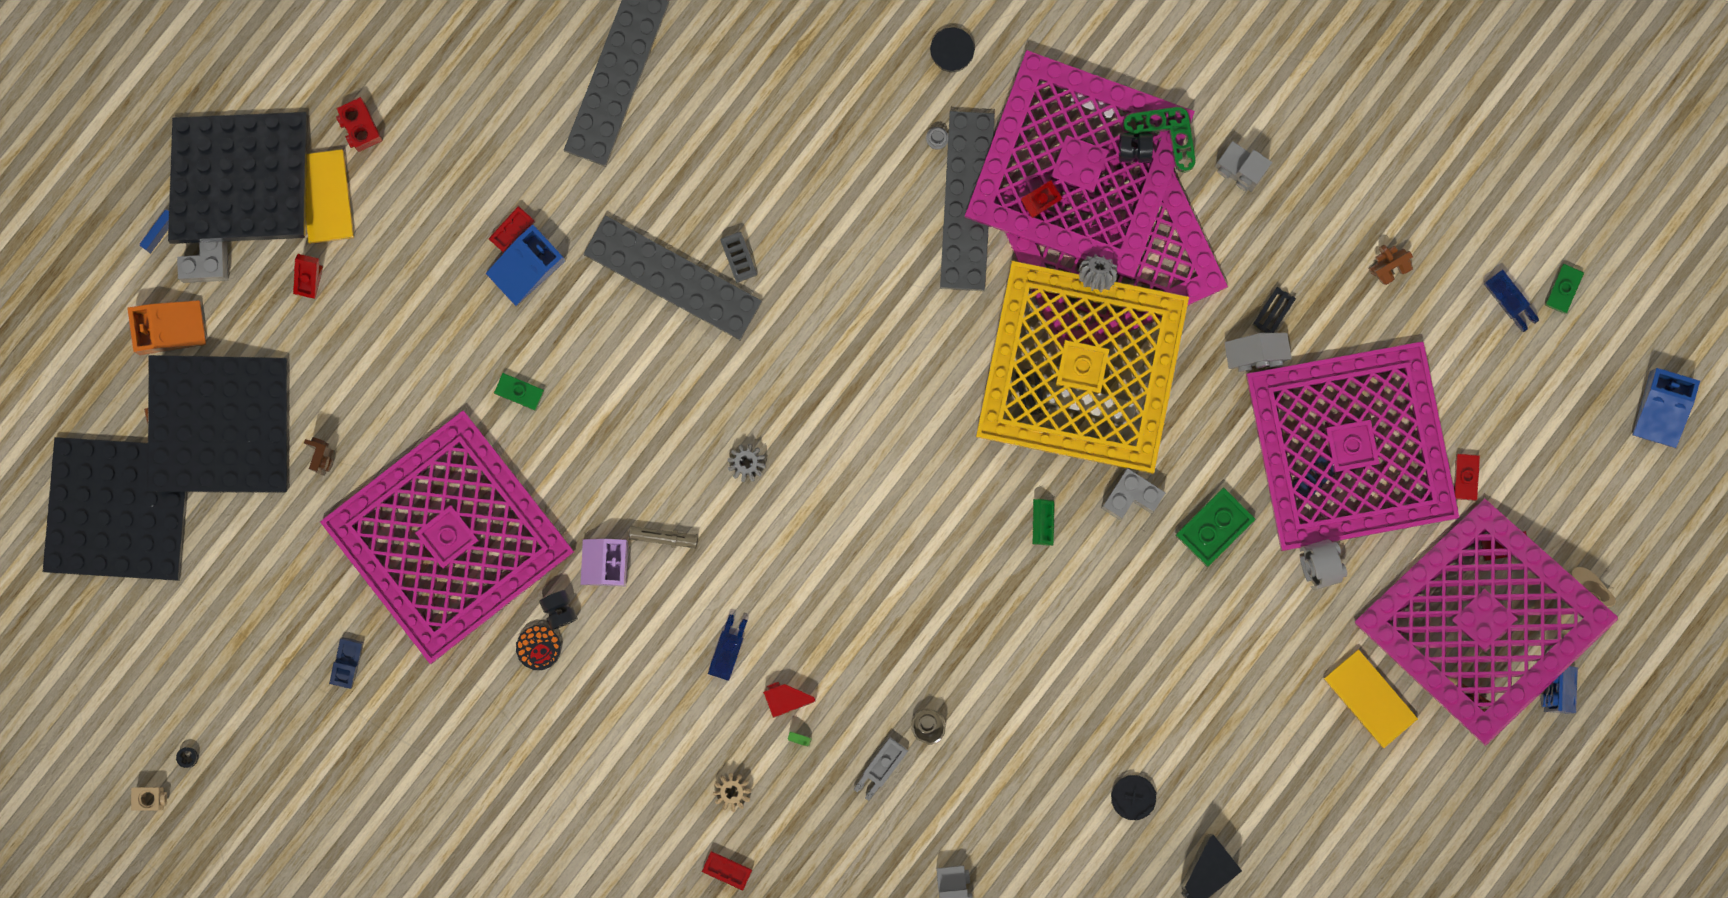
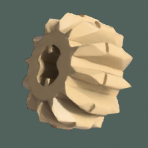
M729 773L728 782L723 775L720 777L724 783L723 785L715 782L714 786L721 790L714 791L713 795H721V798L717 799L715 803L720 804L724 800L723 810H726L728 804H731V811L735 812V803L738 804L740 809H743L744 805L740 800L743 799L749 802L750 798L743 795L744 793H751L752 790L743 789L744 786L749 784V781L746 780L740 784L742 775L739 774L736 781H733L734 775ZM735 786L737 787L736 791L739 792L738 796H733L730 799L727 797L729 793H726V789Z

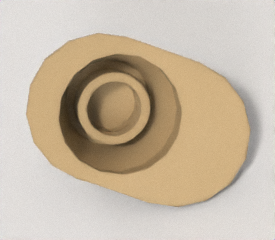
M1583 567L1573 569L1571 575L1606 607L1615 605V597L1593 572Z

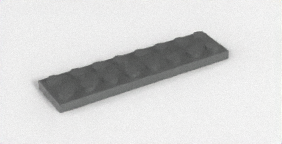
M621 1L566 142L564 152L604 167L607 166L669 6V1Z
M950 111L940 289L985 291L988 226L965 218V214L993 141L994 113Z
M606 215L583 253L584 256L740 341L762 303L760 299Z

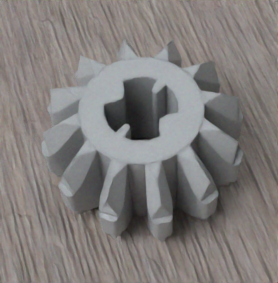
M1096 254L1093 257L1087 256L1082 261V264H1080L1079 281L1083 282L1084 287H1091V291L1094 289H1098L1100 292L1103 289L1109 290L1114 285V282H1116L1117 265L1113 264L1112 259H1105V255L1103 257H1098Z
M741 444L739 445V454L734 449L731 451L736 458H728L727 461L735 463V465L728 467V470H737L733 475L735 479L742 474L741 481L745 482L746 475H749L751 482L755 481L753 473H756L759 477L762 476V473L757 468L764 469L766 467L765 464L758 463L764 460L765 456L760 455L756 457L760 452L758 447L751 452L752 445L748 444L747 451H744ZM742 459L753 460V464L750 463L751 467L746 469L745 466L740 465L741 462L743 463Z

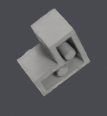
M1232 141L1215 167L1218 169L1217 172L1224 178L1228 179L1230 177L1237 182L1236 185L1240 189L1252 192L1272 162L1257 151L1253 150L1252 153H1249Z
M227 242L199 243L200 256L177 257L178 279L183 283L228 281Z
M1258 333L1224 342L1229 369H1238V372L1252 370L1251 366L1256 365V368L1269 365L1270 367H1278L1283 365V361L1292 359L1287 333Z
M1127 468L1101 509L1118 520L1124 517L1132 503L1152 514L1166 493Z
M964 865L936 868L939 898H972V893H967L966 884L970 883L969 870H964Z

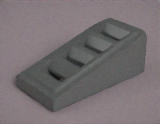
M738 232L720 239L736 283L757 276L742 233ZM740 241L739 245L733 246L731 248H728L727 246L728 244H731L733 242ZM743 249L744 253L731 257V253ZM744 258L747 259V261L744 263L738 264L736 266L734 265V262ZM748 266L750 267L749 271L743 272L741 274L737 273V270L743 269Z

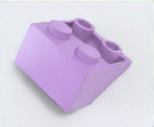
M583 539L580 585L626 587L628 541L621 539Z

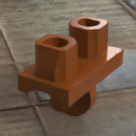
M1385 245L1379 247L1381 254L1375 257L1378 263L1368 268L1370 273L1377 276L1382 284L1387 285L1395 280L1391 272L1392 269L1397 267L1400 274H1406L1413 270L1410 260L1413 256L1410 251L1407 252L1403 248L1398 251L1395 246L1388 249Z

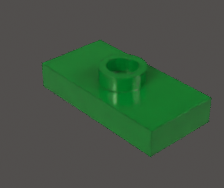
M1563 264L1545 306L1567 314L1584 272Z
M502 373L494 394L536 411L544 390Z
M1033 499V545H1054L1053 500Z

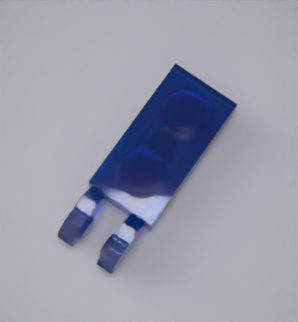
M1503 269L1484 283L1488 291L1522 332L1528 330L1526 323L1518 315L1523 310L1532 323L1535 324L1539 321L1538 316L1529 306L1530 303Z
M731 614L728 617L724 631L720 635L708 671L709 675L730 681L748 622L746 619L740 622L737 636L730 634L731 626H733L735 620L734 615Z

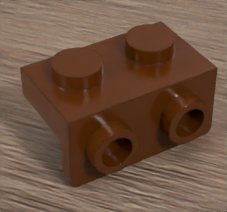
M312 437L311 441L305 439L304 444L315 449L309 469L325 476L326 471L330 472L333 459L331 457L334 450L329 448V443H326L324 440Z

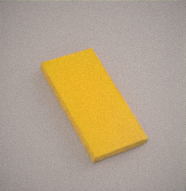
M343 149L307 154L306 226L309 244L354 238Z
M1359 649L1323 678L1382 748L1389 745L1418 720L1415 714Z

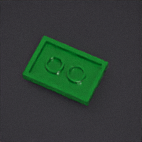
M1223 487L1175 536L1206 567H1209L1256 519Z

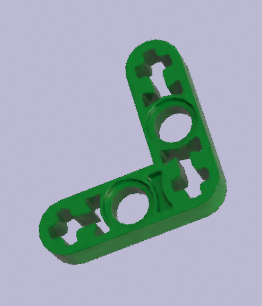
M1173 107L1132 113L1125 118L1123 128L1126 133L1139 135L1140 133L1148 134L1169 130L1176 169L1182 173L1190 172L1193 169L1196 158L1189 115L1184 108ZM1175 113H1179L1180 116L1184 117L1180 123H1177L1176 120H1169V125L1166 126L1165 114H1168V118H1173ZM1154 115L1159 116L1162 119V124L1159 127H1153L1149 122L1150 117ZM1142 117H1146L1145 124L1147 129H1143L1144 124L1137 125L1136 130H1133L1132 126L1127 125L1131 122V119L1139 123L1143 121ZM1179 134H1184L1188 139V143L1180 146L1176 143L1175 137ZM1189 148L1190 151H1186L1185 155L1186 159L1191 160L1187 167H1184V164L1179 163L1183 158L1182 152L1177 153V150L1183 151Z

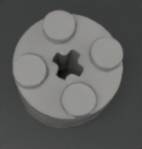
M1326 539L1300 548V552L1304 551V556L1300 557L1301 567L1307 582L1312 581L1314 586H1311L1313 590L1341 583L1343 577H1347V569L1343 563L1341 564L1339 557L1341 550L1337 542L1332 543L1331 540Z

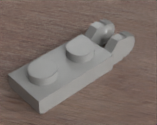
M890 737L865 770L864 776L853 790L856 792L860 791L868 778L876 784L866 794L865 799L869 801L878 788L883 786L908 750Z

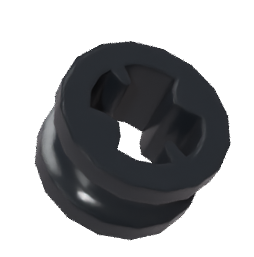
M189 747L180 749L176 755L177 763L183 768H191L199 760L197 751ZM189 751L192 753L190 757L193 760L191 763L186 762L185 764L183 762L185 758L182 755L184 752L188 754Z

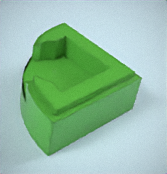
M789 732L788 741L807 747L810 746L812 738Z

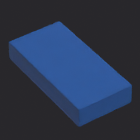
M168 210L162 213L139 245L150 254L168 231Z

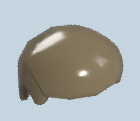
M920 710L912 719L911 730L916 739L932 745L939 742L945 734V720L935 710Z

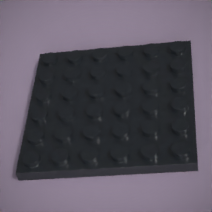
M291 112L172 118L169 243L305 238L307 113Z
M149 355L148 492L286 493L287 358Z
M54 437L43 561L44 573L180 581L187 492H148V443Z

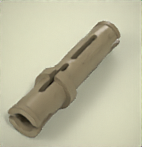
M630 526L629 540L671 545L672 548L680 546L696 549L698 535L679 533L678 530H673L672 532Z

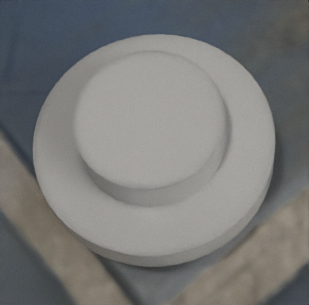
M940 127L930 129L926 136L927 144L935 150L943 149L948 143V133Z

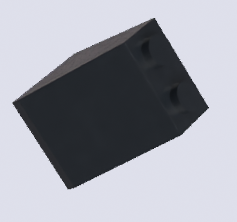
M1214 834L1205 836L1180 885L1183 889L1181 894L1184 898H1209L1242 872Z

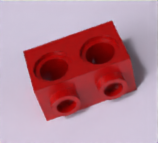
M361 97L336 108L339 113L336 119L340 127H345L349 134L345 138L350 148L355 147L358 152H361L383 141ZM357 111L358 117L352 121L348 120L349 113ZM359 132H368L366 139L357 140Z

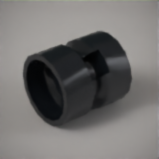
M1120 133L1119 162L1132 163L1134 159H1137L1138 163L1152 162V134L1140 133L1135 137L1133 133Z
M566 590L553 593L539 600L543 612L548 614L546 619L551 631L578 620L574 608L569 607L571 601ZM561 609L562 614L558 615L556 611Z

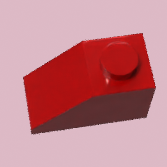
M779 682L766 686L767 691L763 692L773 718L816 702L813 696L786 684L780 685Z

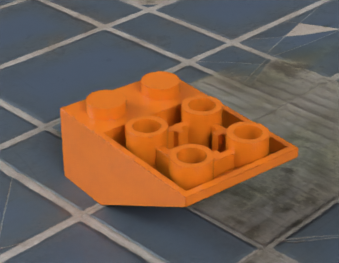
M200 300L147 304L127 308L133 352L138 355L206 345Z

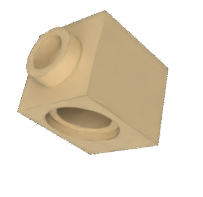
M164 787L131 788V811L163 810V807L167 804V793L164 792ZM149 792L155 798L152 805H148L145 802V796Z

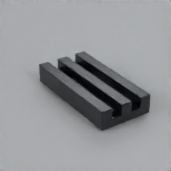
M1277 286L1252 325L1265 333H1274L1296 298L1282 291ZM1277 294H1279L1281 298L1264 324L1261 325L1259 323ZM1285 299L1289 302L1269 330L1267 326Z
M1027 369V370H1024V371H1021V372H1022V374L1024 375V374H1026L1027 372H1029L1030 370ZM1015 372V374H1016V380H1017V379L1020 378V377H1019V375L1017 374V372ZM1034 372L1035 385L1037 386L1040 384V378ZM1028 376L1026 380L1032 387L1031 378ZM1022 381L1017 383L1019 397L1024 394ZM1040 387L1036 390L1037 396L1040 401H1043L1042 389ZM1030 394L1029 401L1030 407L1032 408L1035 406V402L1033 396ZM1024 398V399H1022L1021 401H1022V403L1024 404V406L1026 407L1025 398ZM1041 408L1036 409L1030 415L1040 414L1043 411Z

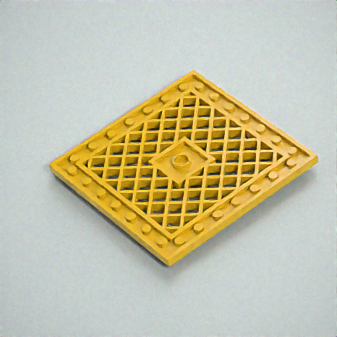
M1012 261L976 438L1154 474L1189 297L1114 282V285L1109 290L1103 289L1100 292L1098 289H1094L1091 291V287H1084L1083 282L1079 281V274ZM1029 289L1036 290L1028 296ZM1045 292L1059 295L1049 300ZM1040 293L1046 303L1036 309L1030 299ZM1067 296L1081 300L1072 305ZM1063 298L1068 308L1058 313L1053 303ZM1089 301L1103 304L1094 309ZM1084 302L1090 313L1081 318L1075 308ZM1026 303H1028L1033 312L1024 317ZM1111 305L1125 309L1116 314ZM1049 306L1055 317L1045 322L1039 312ZM1107 307L1113 317L1103 323L1097 312ZM1133 310L1147 313L1138 318ZM1071 311L1077 321L1067 326L1061 317ZM1129 311L1135 321L1125 327L1119 317ZM1036 315L1042 325L1032 331L1026 321ZM1093 315L1099 326L1089 331L1083 321ZM1156 315H1161V316H1162V317H1161V322L1158 320V318L1156 317ZM1151 316L1157 326L1147 332L1141 321ZM1058 319L1064 330L1054 336L1048 325ZM1116 320L1122 330L1112 336L1106 325ZM1023 324L1029 334L1019 339ZM1080 324L1086 334L1076 340L1070 330ZM1138 325L1144 335L1134 340L1128 330ZM1045 328L1051 338L1041 344L1035 334ZM1102 329L1108 339L1098 344L1092 334ZM1159 329L1157 342L1155 344L1150 334ZM1067 333L1072 341L1065 340L1064 347L1062 348L1057 338ZM1124 333L1130 344L1121 349L1115 338ZM1031 337L1037 347L1027 353L1021 343ZM1089 337L1094 346L1080 342ZM1147 338L1153 348L1143 354L1137 343ZM1054 342L1059 352L1049 357L1043 347ZM1109 342H1111L1117 350V352L1111 355L1110 357H1108L1109 349L1102 348ZM1133 346L1139 357L1129 362L1123 352ZM1017 347H1019L1024 356L1015 361ZM1040 350L1046 361L1036 366L1030 356ZM1154 352L1153 362L1151 366L1148 360L1146 359V356ZM1062 355L1058 370L1053 360ZM1120 355L1126 365L1116 371L1110 361ZM1027 359L1033 369L1023 375L1017 364ZM1142 359L1148 370L1138 375L1132 365ZM1049 363L1055 374L1045 380L1039 369ZM1107 364L1113 374L1104 379ZM1014 368L1020 378L1010 383ZM1129 368L1135 379L1125 384L1119 374ZM1036 372L1042 382L1032 388L1026 378ZM1150 373L1147 388L1141 380V378L1145 377ZM1057 377L1056 385L1063 388L1054 393L1048 382ZM1116 377L1122 387L1112 393L1106 382ZM1023 381L1029 391L1018 397L1012 387ZM1138 382L1144 392L1134 398L1128 387ZM1045 386L1050 396L1040 401L1034 391ZM1103 387L1109 396L1099 402L1093 393L1100 394ZM1071 388L1086 392L1076 397ZM1010 390L1015 400L1006 405L1008 391ZM1067 390L1073 400L1063 406L1057 395ZM1124 390L1130 401L1120 406L1114 396ZM1031 394L1037 405L1027 410L1021 400ZM1089 394L1095 405L1085 411L1079 400ZM1146 395L1144 408L1142 410L1137 400ZM1054 399L1060 409L1050 415L1044 404ZM1111 399L1117 410L1107 415L1101 405ZM1018 403L1024 413L1014 419L1008 408ZM1076 403L1082 413L1072 419L1066 409ZM1133 403L1140 414L1130 420L1123 409ZM1040 407L1046 418L1036 424L1030 413ZM1098 408L1104 418L1094 424L1088 413ZM1004 412L1010 420L1003 419ZM1062 412L1068 423L1058 428L1052 418ZM1120 412L1126 423L1116 428L1110 418ZM1027 416L1032 425L1018 421ZM1085 417L1091 427L1081 433L1074 422ZM1142 417L1138 432L1132 423ZM1049 420L1054 429L1039 426ZM1107 421L1113 431L1103 437L1097 426ZM1071 425L1076 434L1064 432L1062 430ZM1129 425L1135 436L1125 442L1119 431ZM1091 430H1094L1098 438L1088 437L1084 435L1090 432ZM1115 434L1121 443L1107 441V439ZM1137 439L1136 446L1128 445Z

